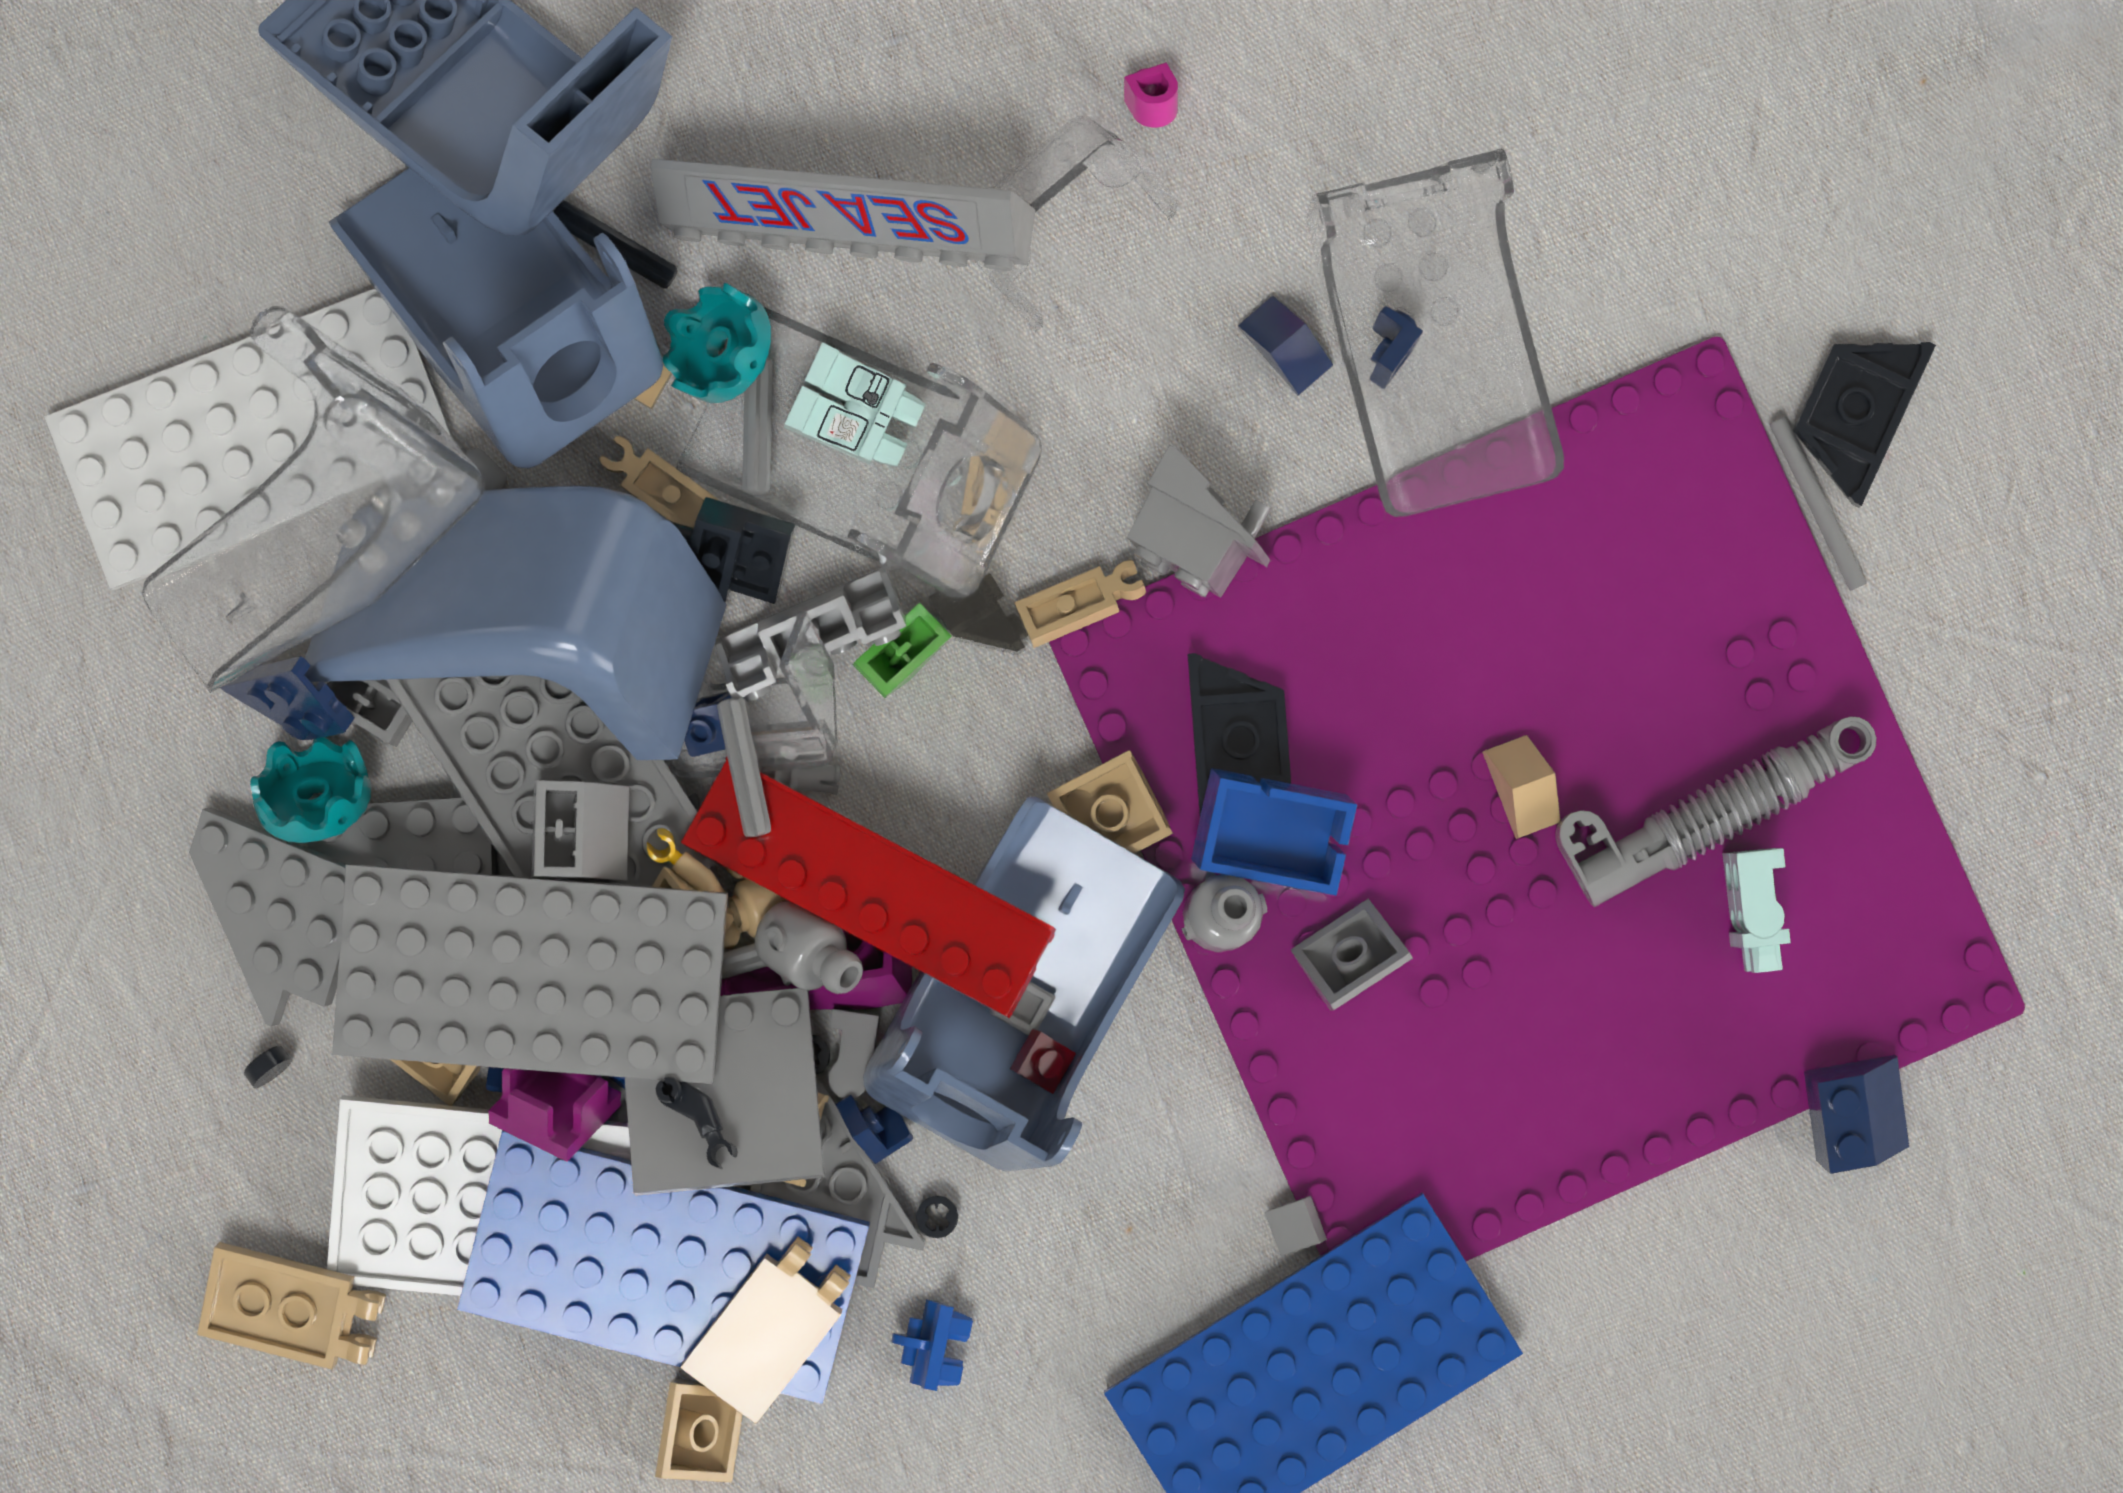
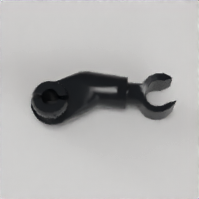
M665 1077L664 1081L660 1080L655 1088L658 1100L664 1106L695 1122L701 1138H706L709 1145L706 1152L708 1162L718 1169H723L716 1160L718 1149L726 1146L730 1155L735 1158L738 1151L736 1146L724 1140L721 1134L723 1127L712 1099L687 1082H679L673 1077Z

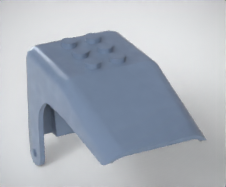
M410 168L329 221L333 231L431 366L506 460L517 468L530 469L541 464L649 389L661 377L663 359L636 284L622 255L604 233L599 234L593 239L608 277L595 264L553 211L528 234L507 236L485 227L466 214Z
M1035 796L1028 797L1022 804L973 884L1050 924L1056 929L1054 932L1055 936L1052 942L1048 943L1036 965L1037 970L1030 981L1056 996L1038 1031H1041L1076 1053L1054 1094L1043 1090L1010 1070L1028 1035L991 1015L989 1008L921 971L866 1066L863 1075L864 1087L867 1093L876 1101L994 1168L1005 1172L1052 1167L1060 1164L1070 1152L1082 1128V1122L1074 1117L1065 1119L1074 1092L1113 1020L1181 905L1185 892L1181 881L1170 873Z

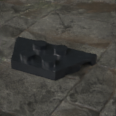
M1931 342L1894 345L1893 343H1874L1873 345L1834 344L1827 354L1795 423L1793 432L1855 507L1859 508L1862 506L1936 347Z
M1196 653L1187 654L1199 818L1211 768L1249 775L1259 784L1261 778L1291 784L1284 690L1264 681L1256 680L1230 667L1227 668L1205 659Z

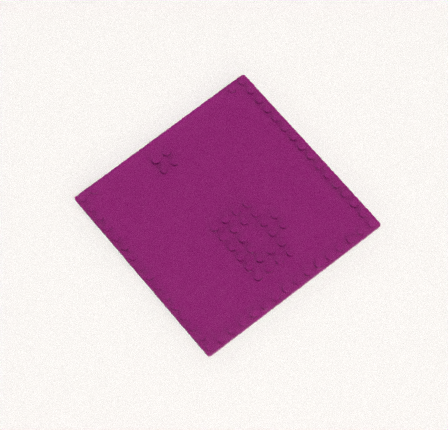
M1712 337L1255 538L1270 559L1268 566L1265 567L1247 556L1221 597L1210 591L1205 598L1182 586L1181 581L1175 578V574L1145 586L1146 593L1136 600H1126L1123 598L1116 600L1119 608L1118 613L1049 642L1102 764L1130 750L1171 827L1173 834L1141 850V853L1146 861L1179 879L1185 888L1184 898L1172 918V923L1295 1201L1308 1196L1312 1198L1327 1240L1315 1245L1319 1255L1324 1254L1422 1192L1464 1260H1471L1808 1110L1809 1105L1804 1071L1890 1055L1897 1056L1899 1069L2018 1017L2025 1010V1004L1728 347L1721 337ZM1196 653L1227 668L1230 667L1256 680L1264 681L1283 689L1285 693L1291 784L1347 794L1357 804L1349 844H1339L1331 836L1328 842L1336 844L1346 854L1337 896L1245 879L1254 886L1258 895L1263 893L1267 905V913L1263 914L1260 929L1252 940L1239 948L1225 952L1207 950L1192 939L1188 941L1181 929L1185 927L1183 910L1186 898L1194 887L1205 881L1206 872H1208L1200 870L1191 860L1200 818L1187 654ZM1848 717H1860L1873 727L1876 735V747L1871 756L1841 773L1834 769L1835 776L1828 778L1824 775L1825 781L1821 784L1814 780L1815 787L1809 790L1807 798L1801 800V803L1797 802V805L1789 802L1787 810L1780 807L1779 814L1771 813L1769 820L1761 817L1760 825L1752 822L1751 830L1743 827L1742 834L1734 833L1732 840L1724 837L1723 845L1715 842L1714 850L1706 847L1705 855L1697 853L1695 860L1687 857V863L1682 865V868L1679 867L1676 870L1665 868L1596 907H1593L1584 895L1558 848L1555 839L1558 823L1523 837L1515 838L1483 755L1485 750L1527 735L1555 772L1560 820L1566 815L1577 811H1590L1599 816L1614 842H1617L1643 828L1645 819L1650 816L1652 817V814L1656 815V812L1660 813L1661 810H1664L1667 814L1670 813V804L1676 809L1679 808V799L1683 800L1685 804L1688 803V794L1696 799L1698 797V789L1704 794L1707 792V784L1711 785L1713 789L1716 788V779L1720 780L1722 784L1725 783V774L1734 778L1735 769L1743 773L1744 764L1752 768L1753 759L1757 760L1765 771V766L1761 759L1762 754L1766 755L1767 752H1770L1771 749L1774 750L1778 746L1786 749L1793 746L1797 750L1798 742L1803 740L1808 744L1807 737L1814 735L1818 738L1817 732L1835 721ZM1845 728L1841 731L1838 739L1840 748L1848 754H1854L1860 746L1859 735L1850 728ZM1777 796L1778 799L1785 805L1784 798L1781 796ZM1577 822L1573 824L1575 832L1569 836L1571 842H1581L1586 848L1574 855L1577 863L1606 849L1602 840L1592 845L1588 844L1586 837L1592 833L1589 826L1580 827ZM1783 848L1785 867L1774 868L1773 878L1776 901L1782 906L1785 915L1782 928L1789 929L1791 943L1780 944L1782 970L1759 973L1744 971L1742 948L1730 947L1729 933L1737 931L1732 926L1730 920L1722 853ZM1369 899L1410 952L1413 959L1337 1009L1330 1011L1292 954L1291 949Z

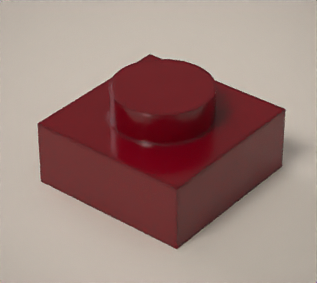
M1033 1028L1010 1070L1043 1090L1054 1094L1076 1053Z

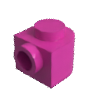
M1167 62L1151 68L1138 70L1124 77V102L1134 119L1143 126L1151 128L1163 127L1170 124L1177 116L1178 82Z

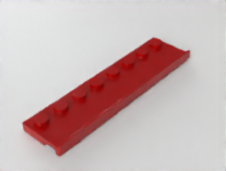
M728 757L725 758L726 762L681 841L684 846L1010 1019L1037 970L1036 965L1048 943H1051L1055 936L1054 932L1056 929L1053 926L761 772L760 777L771 831L757 837H746L743 833Z

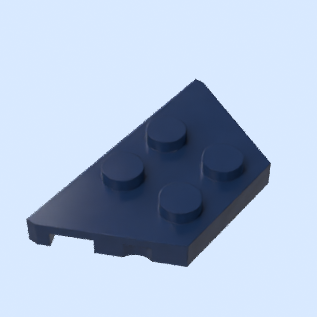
M302 656L231 672L219 687L227 694L280 724L287 733L299 740H312L345 733L355 719L345 705L335 697L334 692L326 683L319 681L315 686L307 679L305 673L311 665Z

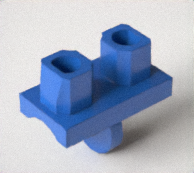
M926 1299L923 1318L910 1317L906 1334H892L891 1343L904 1346L900 1363L913 1366L909 1383L933 1391H937L938 1385L957 1386L960 1384L964 1368L963 1361L957 1358L945 1357L944 1354L948 1339L967 1342L971 1333L972 1318L954 1311L952 1306Z

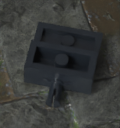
M705 497L693 528L670 521L680 531L721 594L724 602H726L730 591H734L772 604L776 603L781 589L795 524L709 497Z

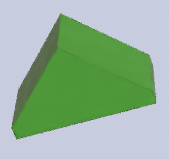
M921 603L917 604L905 615L906 627L900 629L901 635L898 638L879 646L873 644L852 664L884 698L909 682L952 637Z

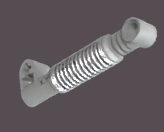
M1848 717L1835 721L1818 731V738L1814 735L1807 737L1808 744L1801 740L1797 743V750L1793 746L1787 749L1780 746L1774 750L1771 749L1770 752H1767L1766 755L1762 754L1761 757L1765 771L1760 763L1753 759L1752 768L1744 764V772L1740 773V771L1735 769L1734 778L1725 774V783L1722 784L1720 780L1716 779V788L1713 789L1711 785L1707 784V792L1704 794L1698 789V797L1696 799L1688 794V803L1685 804L1683 800L1679 799V808L1676 809L1670 804V813L1667 814L1664 810H1661L1660 813L1656 812V815L1652 814V817L1650 816L1645 819L1643 828L1617 842H1614L1604 822L1598 815L1590 811H1577L1568 814L1560 820L1556 827L1555 839L1558 848L1590 904L1596 907L1665 868L1670 870L1682 868V865L1687 863V857L1695 860L1697 853L1705 855L1706 847L1714 850L1715 842L1723 845L1724 837L1732 840L1734 833L1742 834L1743 827L1751 830L1752 822L1760 825L1761 817L1769 820L1771 813L1779 814L1780 807L1787 810L1789 802L1797 805V802L1801 803V800L1807 798L1809 790L1815 787L1814 780L1821 784L1825 781L1824 775L1828 778L1835 776L1834 769L1841 773L1855 764L1865 761L1872 755L1876 747V735L1873 727L1860 717ZM1845 728H1850L1859 735L1860 746L1854 754H1848L1840 748L1838 739L1841 731ZM1777 796H1781L1784 798L1785 805L1778 799ZM1575 822L1580 827H1590L1592 833L1586 837L1589 845L1602 840L1606 846V849L1580 863H1577L1574 855L1586 848L1583 843H1572L1569 836L1575 832L1573 826Z

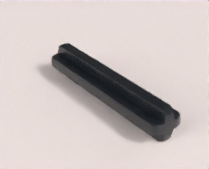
M563 200L554 210L555 215L572 235L596 248L593 238L604 233L618 249L629 269L661 288L667 289L675 279L678 270L674 264L568 201Z

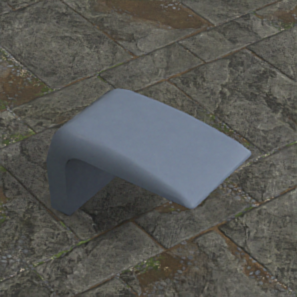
M286 0L258 27L259 35L286 62L369 136L466 214L485 227L507 236L526 235L533 231L645 119L657 98L672 36L635 7L581 58L511 0Z
M576 485L462 491L377 505L362 511L356 517L304 658L311 665L305 676L310 682L506 675L536 676L556 682L579 696L636 760H673L679 758L727 604L723 601L721 594L675 525L645 502L630 494L605 487Z

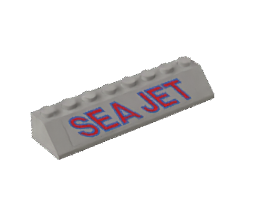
M663 159L651 160L650 169L659 223L673 231V237L679 240L700 242L702 235L718 236L717 242L733 246H744L746 239L762 240L761 246L776 250H788L790 243L805 244V250L820 254H833L834 247L848 248L851 255L863 258H877L878 251L895 253L894 258L897 260L916 263L922 262L923 256L939 257V263L958 267L967 266L968 260L985 261L984 267L1000 271H1011L1013 264L1028 265L1035 209L1011 190Z

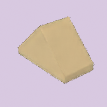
M1527 735L1483 751L1484 758L1516 839L1560 823L1555 772Z

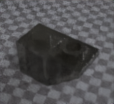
M974 568L929 596V601L948 632L952 635L953 640L1013 655H1019L1025 651V646L1021 640L1028 637V634L1014 612L1008 616L1003 612L997 600L1004 597L990 573L982 577L978 569Z

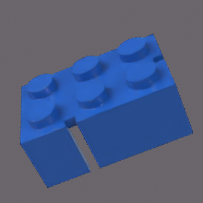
M1211 768L1191 860L1203 871L1337 896L1346 854L1336 844L1328 842L1331 836L1339 844H1349L1357 804L1347 794L1264 778L1260 779L1259 784L1252 776Z

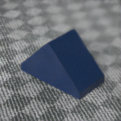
M1274 296L1270 297L1238 325L1241 332L1297 396L1333 367V363L1306 323Z

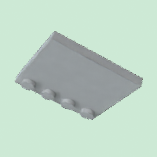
M794 988L720 996L714 1083H687L712 1099L723 1127L721 1134L724 1140L732 1143L737 1148L738 1154L736 1158L730 1155L726 1146L718 1149L716 1160L723 1169H718L708 1162L706 1152L709 1145L706 1138H701L695 1122L664 1106L658 1100L655 1088L660 1080L625 1077L633 1192L635 1196L825 1177L809 991Z

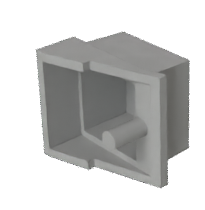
M1169 444L1147 483L1151 490L1127 539L1136 547L1134 555L1140 558L1141 563L1164 576L1169 569L1174 571V577L1181 581L1182 586L1205 598L1209 591L1221 597L1247 556L1265 567L1268 566L1270 559L1254 538L1271 508L1255 500L1242 524H1240L1223 507L1225 501L1210 487V481L1177 448Z

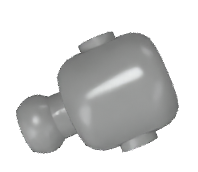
M1206 872L1205 881L1194 887L1186 898L1183 910L1185 927L1181 928L1185 938L1188 941L1192 939L1202 948L1215 952L1232 951L1252 940L1260 929L1263 914L1267 913V905L1263 893L1258 895L1254 886L1244 878Z
M784 900L773 906L763 916L757 927L755 935L756 952L766 966L781 976L786 986L792 983L796 987L809 991L824 985L827 990L841 994L851 991L859 983L863 973L862 963L856 954L847 950V941L843 930L830 922Z

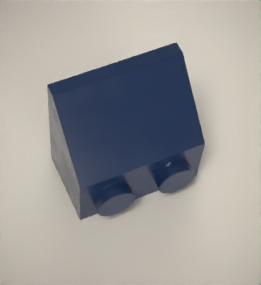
M1896 1055L1804 1071L1816 1161L1827 1172L1834 1174L1877 1166L1910 1147L1898 1058Z

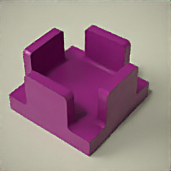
M504 1068L502 1071V1096L489 1109V1124L568 1162L621 1106V1092L609 1087L608 1081L602 1079L601 1075Z

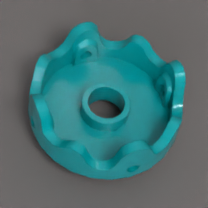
M724 283L722 287L700 288L698 290L700 301L696 306L687 310H670L664 318L665 329L671 337V346L669 351L663 356V364L675 377L671 386L707 403H723L742 394L764 370L771 344V325L763 305L753 296L727 283ZM726 338H728L726 349L721 355H719L718 353L722 350V348L725 345Z
M317 738L313 740L309 749L301 752L292 750L285 742H275L267 751L266 765L263 771L258 776H253L250 781L253 804L260 823L267 832L276 838L288 842H315L344 833L366 811L371 799L372 787L360 751L352 740H348L341 747L332 743L327 738ZM313 793H322L319 797L308 800Z

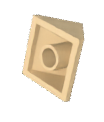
M674 1378L669 1385L655 1477L732 1483L743 1414L699 1381Z

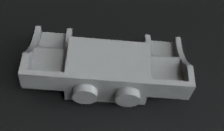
M885 566L716 639L715 647L721 661L726 687L731 698L744 697L746 701H752L768 694L772 690L770 685L776 683V674L786 670L789 673L800 671L813 664L814 658L830 651L832 655L854 647L858 639H861L863 645L874 641L875 646H879L898 638L901 635L900 629L906 627V618L898 602L897 590Z

